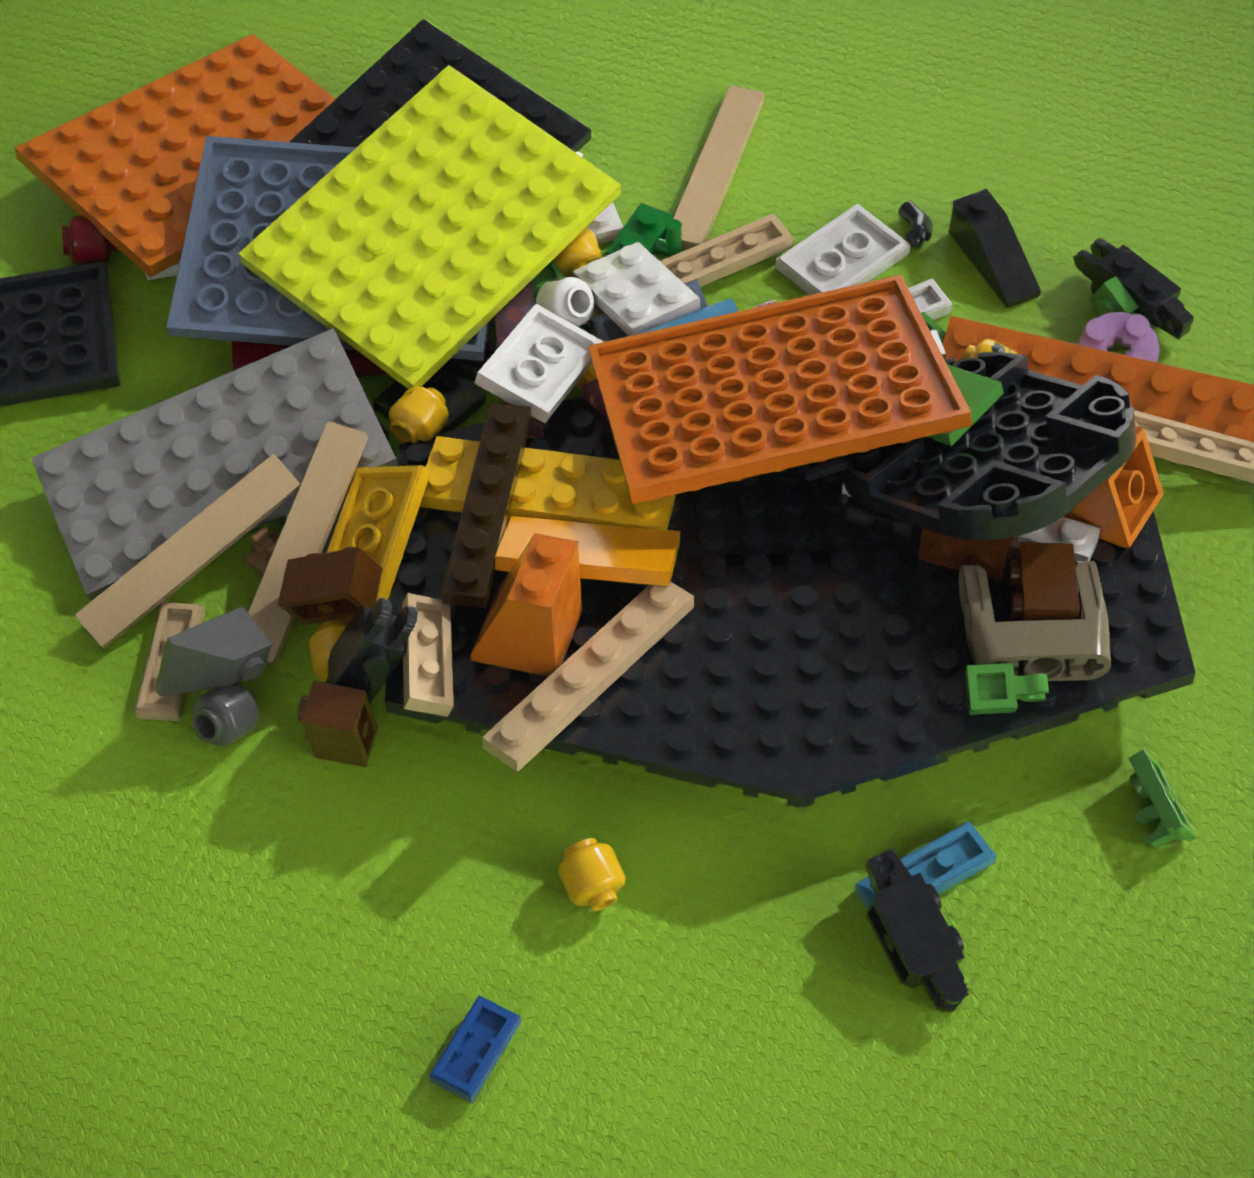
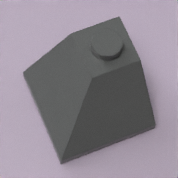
M242 606L168 637L155 691L159 696L228 687L241 680H253L265 670L272 644Z

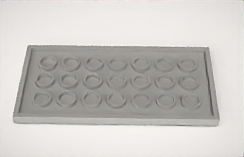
M334 328L31 458L85 593L90 600L99 596L273 453L301 484L327 421L367 434L368 440L357 467L398 466L396 457ZM298 492L251 530L289 514Z

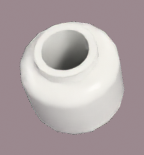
M575 277L552 279L544 283L537 294L536 304L571 324L580 327L586 324L592 316L594 297L586 282Z

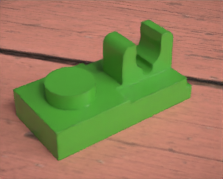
M1144 749L1128 757L1135 773L1130 775L1134 788L1142 799L1149 797L1153 804L1137 812L1135 819L1142 827L1153 821L1159 822L1156 831L1145 837L1146 841L1152 847L1158 848L1176 838L1180 842L1183 840L1190 842L1196 839L1159 763Z

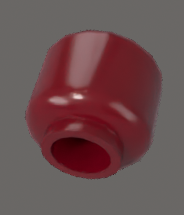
M73 216L68 221V225H62L63 255H69L71 262L76 265L103 261L107 263L110 258V252H117V247L106 239L97 227L84 216Z

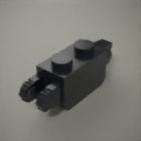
M1098 238L1090 245L1091 254L1082 249L1073 257L1074 265H1076L1077 269L1092 281L1090 289L1093 295L1106 281L1116 276L1139 306L1135 313L1146 317L1152 329L1158 327L1178 340L1189 333L1194 316L1184 308V305L1179 300L1181 288L1124 244L1116 248L1111 243H1107L1103 238Z
M382 597L377 600L372 608L360 606L331 649L328 659L326 683L365 690L369 703H371L407 653L406 640L417 623L418 612L416 607L407 605L398 616L391 615V600Z
M893 849L870 858L865 864V868L875 897L869 905L866 917L900 983L911 988L923 984L930 999L934 1001L933 1005L937 1006V1010L953 1012L962 1003V1000L969 995L967 993L969 988L966 986L967 983H964L965 978L958 967L965 958L963 954L964 944L957 929L952 925L948 926L940 911L942 904L936 889L932 884H926L921 873L912 876Z

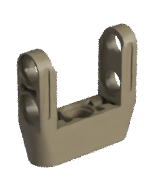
M1094 561L1075 562L1080 608L1078 619L995 622L986 571L979 564L961 565L959 569V594L968 649L974 664L1013 663L1014 676L1047 674L1048 681L1092 680L1105 675L1111 667L1109 620L1096 563Z

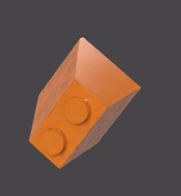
M1136 426V446L1127 462L1063 516L1101 528L1100 539L1123 548L1131 547L1164 495L1144 427Z
M539 533L533 534L495 595L471 652V661L547 677L562 665L582 614L578 541Z

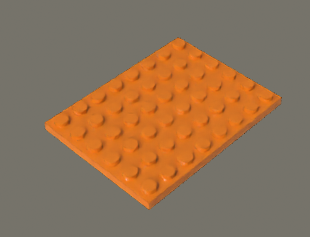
M252 34L15 147L16 158L80 216L89 219L106 239L151 278L180 262L206 136L289 142L328 107L335 98Z
M902 275L588 346L592 366L632 504L654 501L661 497L687 491H697L722 483L737 482L748 477L770 472H780L787 468L813 462H824L835 457L857 452H867L874 448L896 443H906L913 439L939 433H950L957 429L972 426L971 411Z

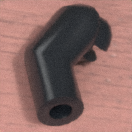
M911 200L905 202L900 207L898 214L912 228L905 233L904 239L915 249H918L925 241L928 242L931 239L933 223Z

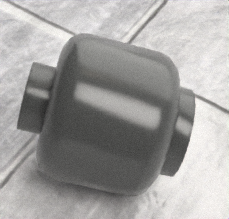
M237 683L228 687L214 688L198 697L193 705L192 725L195 732L202 740L215 746L225 747L253 731L258 723V708L255 697Z

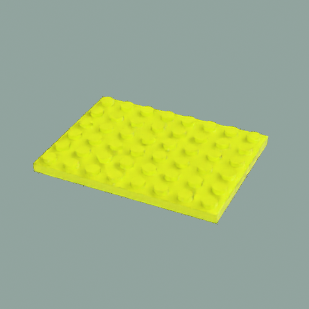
M448 65L240 251L238 255L241 264L329 330L334 328L338 337L409 389L412 386L422 387L621 194V184Z

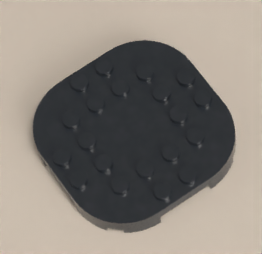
M981 352L977 353L978 358H965L956 363L954 357L945 359L948 365L1001 382L1004 394L952 446L922 437L906 443H896L874 448L867 452L844 455L843 458L847 462V469L841 471L843 484L847 493L855 501L867 508L950 537L969 540H996L1031 533L1054 523L1066 515L1130 458L1136 446V425L1134 408L1130 405L1129 394L1117 383L1095 375L1084 385L1030 371L1028 370L1027 356L1015 353Z

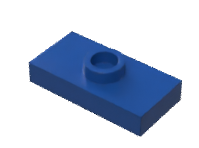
M479 995L429 1075L430 1082L473 1103L520 1026V1016Z

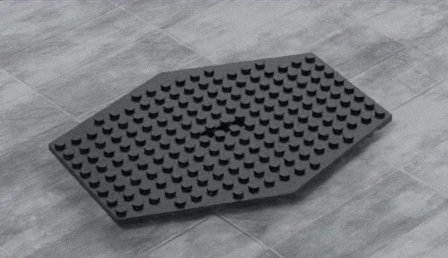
M600 391L562 401L546 423L532 416L525 448L619 460ZM485 422L436 434L430 441L418 440L416 443L410 441L399 444L398 466L423 465L426 467L437 436L480 442ZM784 471L770 472L744 478L737 482H727L705 487L697 491L676 494L667 530L680 531V545L670 582L694 596V608L548 743L544 749L570 755L580 751L602 756L603 762L617 765L618 761L645 766V772L712 788L718 784L743 789V795L758 798L759 793L787 799V805L806 807L814 804L815 798L837 791L844 795L856 791V785L871 780L880 779L885 782L948 762L949 756L969 749H973L975 753L989 748V743L1007 737L1017 740L1077 721L1080 714L1102 708L1105 712L1118 707L1119 702L1139 696L1146 699L1193 684L1196 672L1153 511L1130 548H1123L1099 538L1090 561L1096 563L1108 614L1111 660L1109 671L1105 675L1092 680L1048 681L1049 693L1045 694L1046 699L1044 701L1027 702L1017 699L1018 708L1014 713L969 715L965 669L967 665L975 664L967 644L959 594V571L918 559L923 527L867 508L852 497L843 494L841 471L809 482ZM419 507L391 590V615L398 616L402 611V604L407 593L442 600L441 591L461 512ZM1016 548L1012 560H1017L1019 548ZM1007 569L1002 583L988 579L995 622L1018 621L1011 620L1010 616L1011 595L1016 593V586L1008 585ZM495 570L486 608L450 605L454 706L449 716L404 709L403 658L386 681V712L436 724L443 720L465 725L466 731L480 734L482 729L490 731L548 678L547 676L471 661V652L492 602L509 572ZM580 578L582 614L563 663L649 585Z

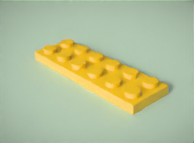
M436 437L425 467L431 474L420 507L462 513L480 445L479 441ZM525 448L508 519L511 516L667 530L676 494L661 497L654 501L632 504L620 460Z

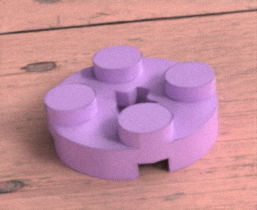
M1112 312L1101 315L1087 323L1080 337L1079 345L1107 351V349L1113 347V344H1122L1123 347L1128 349L1124 355L1153 362L1158 361L1159 341L1157 335L1150 327L1147 318L1140 314L1132 315L1125 312Z

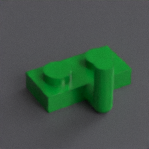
M640 203L606 251V256L636 242L644 246L652 255L655 252L667 257L678 254L682 248V223L677 219H673L674 215Z

